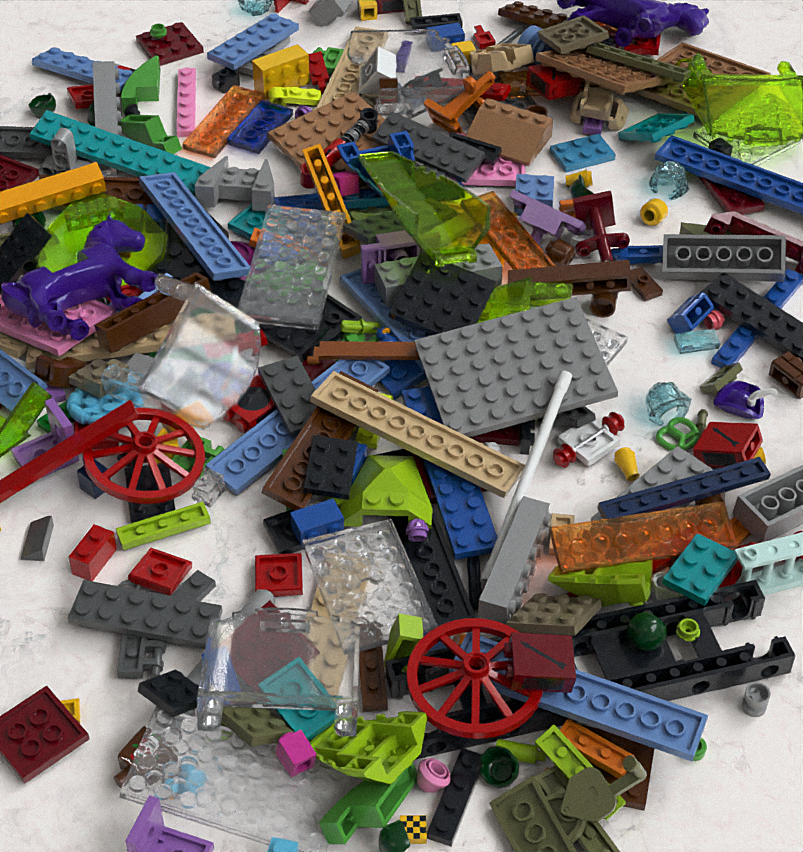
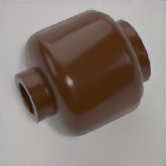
M561 238L554 242L550 241L545 248V251H547L546 259L556 266L569 265L575 257L573 246Z

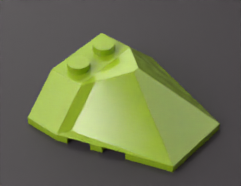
M368 455L350 489L349 500H344L341 505L344 526L363 527L364 515L408 516V523L414 519H421L427 524L428 528L432 529V506L413 456Z
M652 557L622 559V563L608 564V561H600L599 565L580 563L555 566L548 576V581L577 596L590 595L592 598H601V607L629 602L630 606L643 605V602H647L652 591L653 560Z
M401 711L398 712L397 717L386 718L385 714H377L376 719L364 721L363 716L340 719L318 734L309 743L317 754V760L339 772L369 782L391 784L421 754L427 716L424 712Z

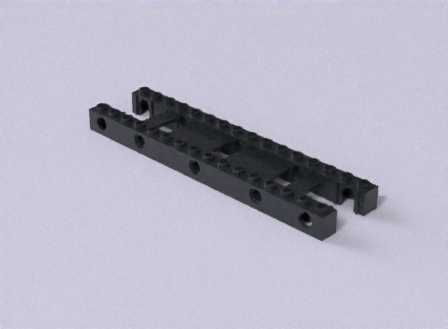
M756 580L717 588L705 606L686 596H679L597 614L575 636L571 635L574 657L595 653L606 680L666 701L791 673L796 655L786 636L779 638L774 636L768 652L757 658L753 657L755 646L749 642L745 643L744 646L726 650L721 649L711 627L722 624L726 626L731 622L749 618L753 620L757 616H761L765 596ZM736 592L740 593L737 598L731 601H724L728 595ZM651 612L664 622L667 630L666 637L677 635V625L683 619L695 620L699 625L700 636L691 641V644L698 658L688 661L684 659L676 661L666 639L655 651L644 652L638 649L627 638V627L630 620L638 613ZM498 636L488 638L496 642H500L501 640H503V638H500ZM448 648L429 651L425 654L428 657L454 660L456 656ZM410 656L385 661V678L392 698H403L404 695H409L407 672L401 670L408 665ZM419 665L417 672L418 684L421 685L449 674V668ZM461 679L456 680V681H454V682H451V683H449V684H446V685H444V686H449V685H453V684H454V687L456 688V686L459 684V682L461 681ZM468 685L459 698L462 710L448 712L446 717L471 724L472 687ZM480 687L479 724L492 723L504 719V716L494 702L487 704L482 687ZM511 697V701L505 702L513 714L525 704V702ZM538 707L534 714L515 730L504 735L482 739L459 737L437 728L432 732L424 733L421 754L416 759L497 741V739L503 740L549 729L553 725L556 727L563 726L568 717Z

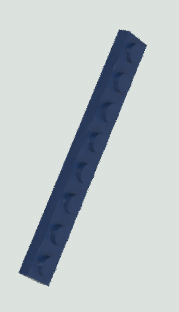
M757 457L599 502L597 509L606 525L609 526L765 481L770 478L771 473L762 459Z

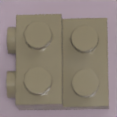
M98 358L68 376L69 384L98 398H102L130 380L129 365L114 358L108 362Z

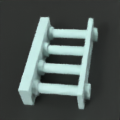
M803 532L734 550L736 557L743 567L741 577L735 584L756 580L764 595L803 586V560L795 562L796 557L803 555ZM785 560L784 565L773 567L775 562ZM763 566V570L752 573L753 568ZM732 593V596L735 599L740 593Z

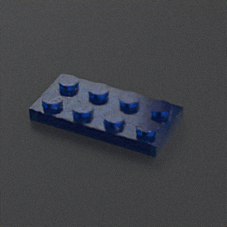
M261 100L229 135L227 145L260 154L271 141L268 138V132L286 124L294 115L293 109Z

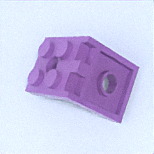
M53 398L45 401L51 432L11 449L12 456L20 467L74 435L71 422ZM77 455L47 475L78 462L79 456Z
M151 795L147 798L125 840L128 852H213L214 843L165 827L160 800Z

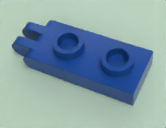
M663 245L627 246L624 249H611L613 261L629 260L630 264L663 263Z

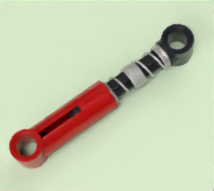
M364 108L361 110L360 118L356 124L323 150L330 169L342 159L337 150V145L354 141L356 143L362 137V134L376 132L378 112L375 109ZM303 163L300 168V184L304 188L312 189L315 188L306 164Z

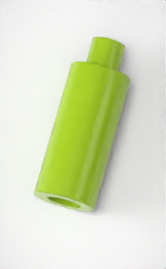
M497 739L496 746L509 749L518 759V762L535 764L536 760L546 761L545 754L538 750L536 745Z

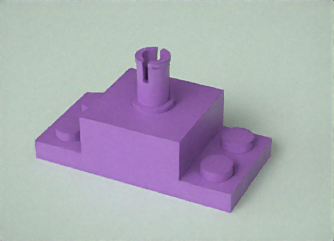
M512 189L509 196L513 200L512 203L517 208L524 210L520 217L521 221L533 228L530 238L526 243L527 246L537 250L544 234L560 239L565 228L576 235L578 232L584 234L587 227L583 221Z
M415 229L376 234L375 244L361 245L362 283L375 282L374 264L417 257L421 251L427 254L439 253L440 236L434 234L419 237Z

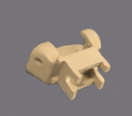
M586 83L584 91L579 92L573 100L569 118L576 124H581V116L609 121L608 129L619 131L625 126L629 108L621 98L615 97V90L611 89L609 91L590 87V83ZM610 114L616 115L615 119L611 117Z

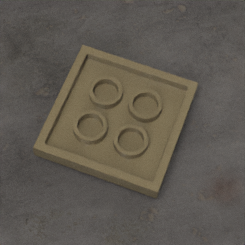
M584 15L537 31L539 39L563 55L569 54L576 49H584L587 45L593 43H601L609 38L607 30Z
M538 593L533 595L527 603L514 613L506 622V625L520 633L575 636L601 609V598H592L590 595L569 597L567 594L547 596L545 593Z

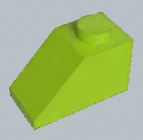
M398 613L390 629L384 668L385 661L411 655L417 643L424 637L421 617ZM405 666L401 671L407 672V666Z

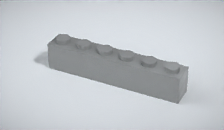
M114 61L93 62L95 127L122 136V127L118 126V122H121V111H117V108H121L120 97H117V94H120L119 83H116V79H119V69H115Z

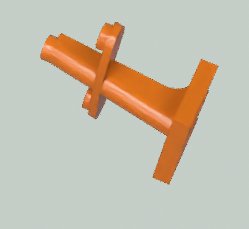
M487 71L477 81L471 76L465 77L462 80L465 90L444 107L427 98L423 104L433 123L449 133L464 134L458 122L459 116L472 104L476 108H480L485 102L480 96L495 83V75Z

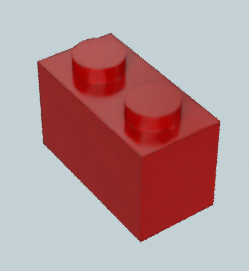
M93 524L68 556L73 575L88 581H93L117 550L113 531Z

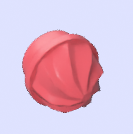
M712 310L704 318L705 326L709 330L720 329L725 321L723 313L717 310Z

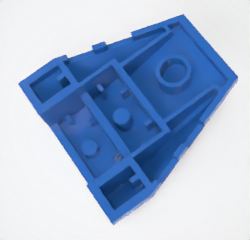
M407 131L389 134L388 145L359 151L355 141L337 145V150L342 160L380 197L417 189L415 156L413 152L414 144Z

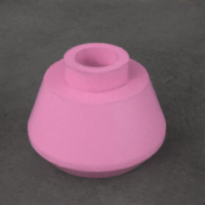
M434 758L424 759L419 763L416 779L423 791L434 793L448 786L451 778L445 764Z

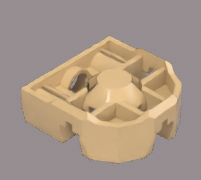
M500 43L488 46L486 50L477 49L469 52L471 69L474 75L483 76L487 71H503L507 73L518 70L522 65L534 62L531 44Z

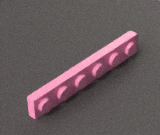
M186 67L178 69L177 137H195L196 68Z

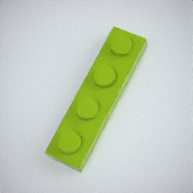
M200 502L116 528V534L122 549L127 550L210 524L211 519L204 502Z
M555 725L551 726L535 740V745L568 781L583 769L593 767ZM620 795L616 797L617 805L615 810L603 818L606 822L626 805V801Z

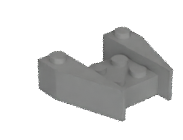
M225 156L198 178L195 184L197 201L202 207H215L219 199L252 201L253 211L271 212L275 204L274 180L268 159L264 160L260 170L255 168L239 169L238 167H229L228 156Z

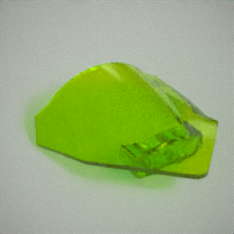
M101 192L73 201L48 227L47 231L53 236L41 250L36 267L44 266L54 273L76 264L77 253L83 250L87 235L95 225L104 220L106 221L108 215H111L113 220H119L129 228L139 231L144 235L145 244L141 252L119 253L124 262L140 270L150 271L164 259L168 235L140 206ZM122 280L121 286L127 285V283Z

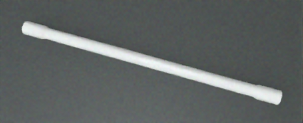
M560 371L553 395L494 548L481 575L480 581L484 585H486L522 497H526L564 394L567 392L571 382L572 374L568 371Z

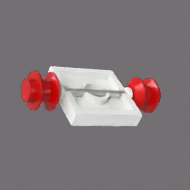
M610 412L608 416L602 418V425L597 421H593L580 428L572 427L558 436V443L561 446L560 449L556 448L553 451L554 462L558 466L567 468L569 463L576 462L577 457L589 467L620 446V439L615 435L618 431L624 430V418L616 412Z

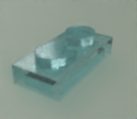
M714 329L674 335V342L680 354L720 348V340Z

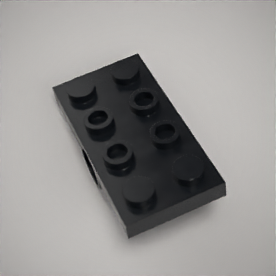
M26 213L0 246V295H2L1 284L3 282H16L21 275L38 268V262L35 260V257L53 236L29 213Z

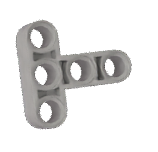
M60 128L51 141L52 155L46 157L39 169V174L56 175L65 170H72L91 164L89 161L77 159L74 136L69 129Z

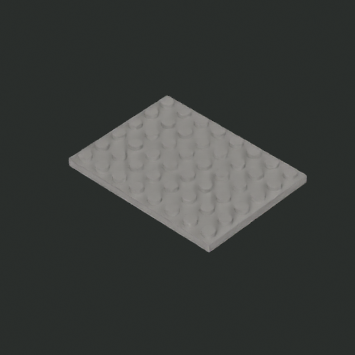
M577 297L414 340L442 424L467 437L544 417L560 371L570 372L572 379L567 392L564 394L558 413L618 397L616 385Z

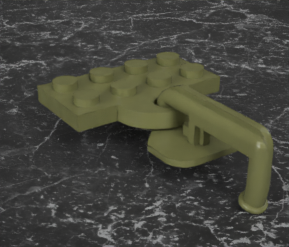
M630 755L623 760V768L629 773L608 785L598 769L588 767L569 779L565 793H553L546 796L533 775L489 802L515 852H577L573 843L581 837L586 821L595 823L611 814L617 805L616 797L645 780L647 773L637 759Z

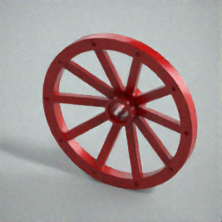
M140 407L136 408L139 418L136 420H150L151 423L147 431L140 432L134 423L131 422L126 427L134 438L118 433H113L107 437V439L127 445L92 451V446L83 452L84 468L89 478L97 487L117 499L139 504L166 502L183 495L199 480L205 460L204 445L200 436L191 425L169 412ZM159 422L176 429V431L158 437L154 435ZM184 436L191 444L193 450L163 445L162 443ZM162 452L195 458V463L190 473ZM128 453L103 474L94 462L96 458ZM155 458L181 476L183 480L166 488ZM133 459L136 460L128 488L109 480V478ZM143 463H148L158 490H136Z
M465 618L447 622L427 633L413 649L407 665V688L411 701L418 712L426 713L427 721L438 729L464 738L482 739L496 737L511 732L524 724L537 710L543 696V691L514 690L529 698L513 714L490 681L491 679L510 688V679H506L504 675L495 672L505 670L508 661H490L504 650V644L509 642L511 632H520L497 621ZM472 632V652L467 654L449 637L460 633ZM480 632L503 638L486 654L480 652ZM440 641L462 661L428 657L425 654ZM419 665L456 669L454 672L424 684H418L417 672ZM462 678L439 711L435 710L423 696L426 692ZM468 685L472 687L471 724L446 717ZM481 686H484L504 716V719L492 723L479 724Z

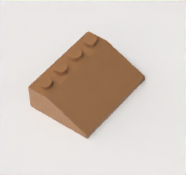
M487 98L478 109L466 137L499 146L502 149L499 157L530 166L552 137L553 118Z

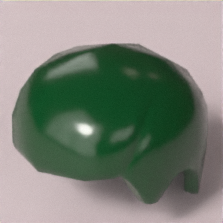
M48 93V95L36 96L28 105L35 116L42 117L46 110L55 111L56 100L51 93Z
M651 612L638 613L628 624V640L644 652L655 651L666 639L667 630L664 622Z
M501 746L490 747L480 757L481 776L490 786L501 789L510 786L519 775V762L509 749Z
M401 820L386 825L379 833V849L381 852H405L410 847V841Z

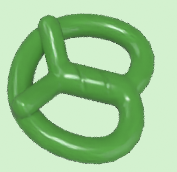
M684 417L671 419L667 426L659 429L656 434L657 442L670 451L677 446L686 451L696 444L699 437L696 425ZM678 423L684 424L690 428L691 432L684 434L675 428L674 425ZM665 433H669L679 440L678 445L668 443L662 436Z

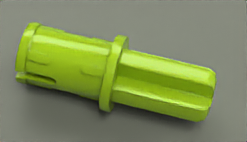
M363 319L358 321L342 320L340 324L342 332L358 333L360 335L364 333L376 334L377 329H373V327H381L379 322L364 321Z

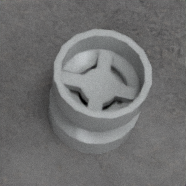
M758 682L749 684L743 697L742 710L751 717L764 715L771 695L769 688Z

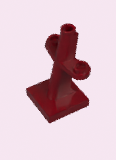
M611 190L572 198L575 218L583 221L587 227L586 230H592L594 235L592 238L578 242L575 246L576 253L581 257H586L591 252L598 250L601 262L613 261L610 247L624 249L629 245L630 239L627 233L606 234L605 227L616 225Z

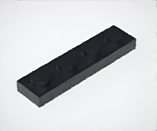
M461 748L450 775V783L444 789L427 831V839L452 847L480 776V757L482 754Z

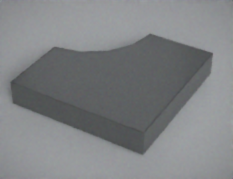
M582 406L557 413L552 427L568 425L580 428L595 421L596 416L587 407ZM544 417L538 418L537 420L540 423H542Z

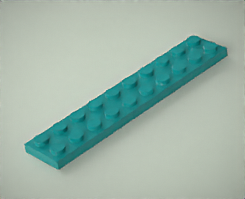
M48 110L45 111L30 132V139L51 146V141L60 128L69 129L74 136L77 156L137 177L175 172L195 197V184L198 178L211 168Z

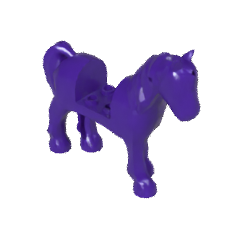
M557 0V4L562 9L573 6L584 7L573 11L568 21L584 15L593 22L617 28L615 41L622 47L628 46L633 38H656L665 29L671 27H678L690 36L700 35L709 24L707 17L709 9H699L698 6L689 3L679 2L672 4L657 0Z
M108 215L106 221L104 220L95 225L87 235L83 250L77 253L76 264L54 273L42 266L25 273L18 282H3L1 284L2 301L9 311L20 317L28 318V322L32 327L37 328L42 322H45L51 330L58 331L60 335H69L73 340L80 341L88 335L89 326L82 319L72 320L67 318L64 314L65 310L95 299L109 298L111 308L116 311H122L142 300L137 296L130 297L121 292L122 280L129 286H139L143 291L151 292L159 285V277L152 271H143L130 266L121 259L119 253L141 252L145 244V237L141 232L129 228L119 220H113L111 215Z

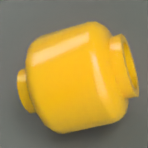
M658 198L650 199L640 209L642 221L650 226L658 225L668 215L666 203Z

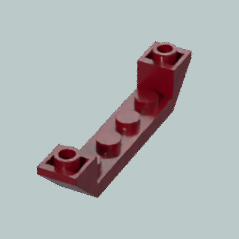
M735 211L711 215L704 229L705 232L711 235H724L726 231H729L735 235L786 236L785 256L797 261L794 271L803 274V241Z

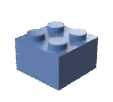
M517 174L515 191L553 208L554 176ZM514 204V213H518L517 216H521L524 210L517 208Z

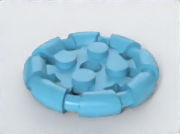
M127 382L102 398L76 388L75 392H72L68 397L66 406L69 415L76 422L82 425H90L129 400L133 402L135 408H144L145 398L139 388Z

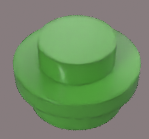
M157 23L151 26L150 35L152 37L161 39L167 34V29L163 24Z

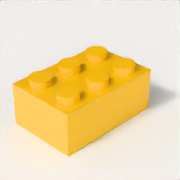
M298 44L252 60L254 90L264 100L269 99L268 91L273 87L299 88L310 84L309 54Z

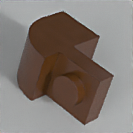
M40 355L36 358L35 376L49 381L48 385L74 387L69 384L68 376L85 367L87 362L72 357H66L59 361Z

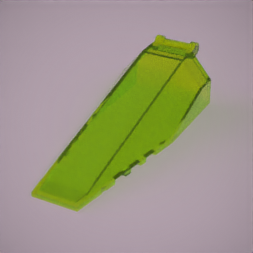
M394 151L358 155L359 161L385 196L405 231L422 251L435 261L437 267H444L445 264L459 262H477V253L474 249L490 230L491 205L458 182L444 175L438 177L433 170L427 172L425 166L420 165L417 167L414 161Z

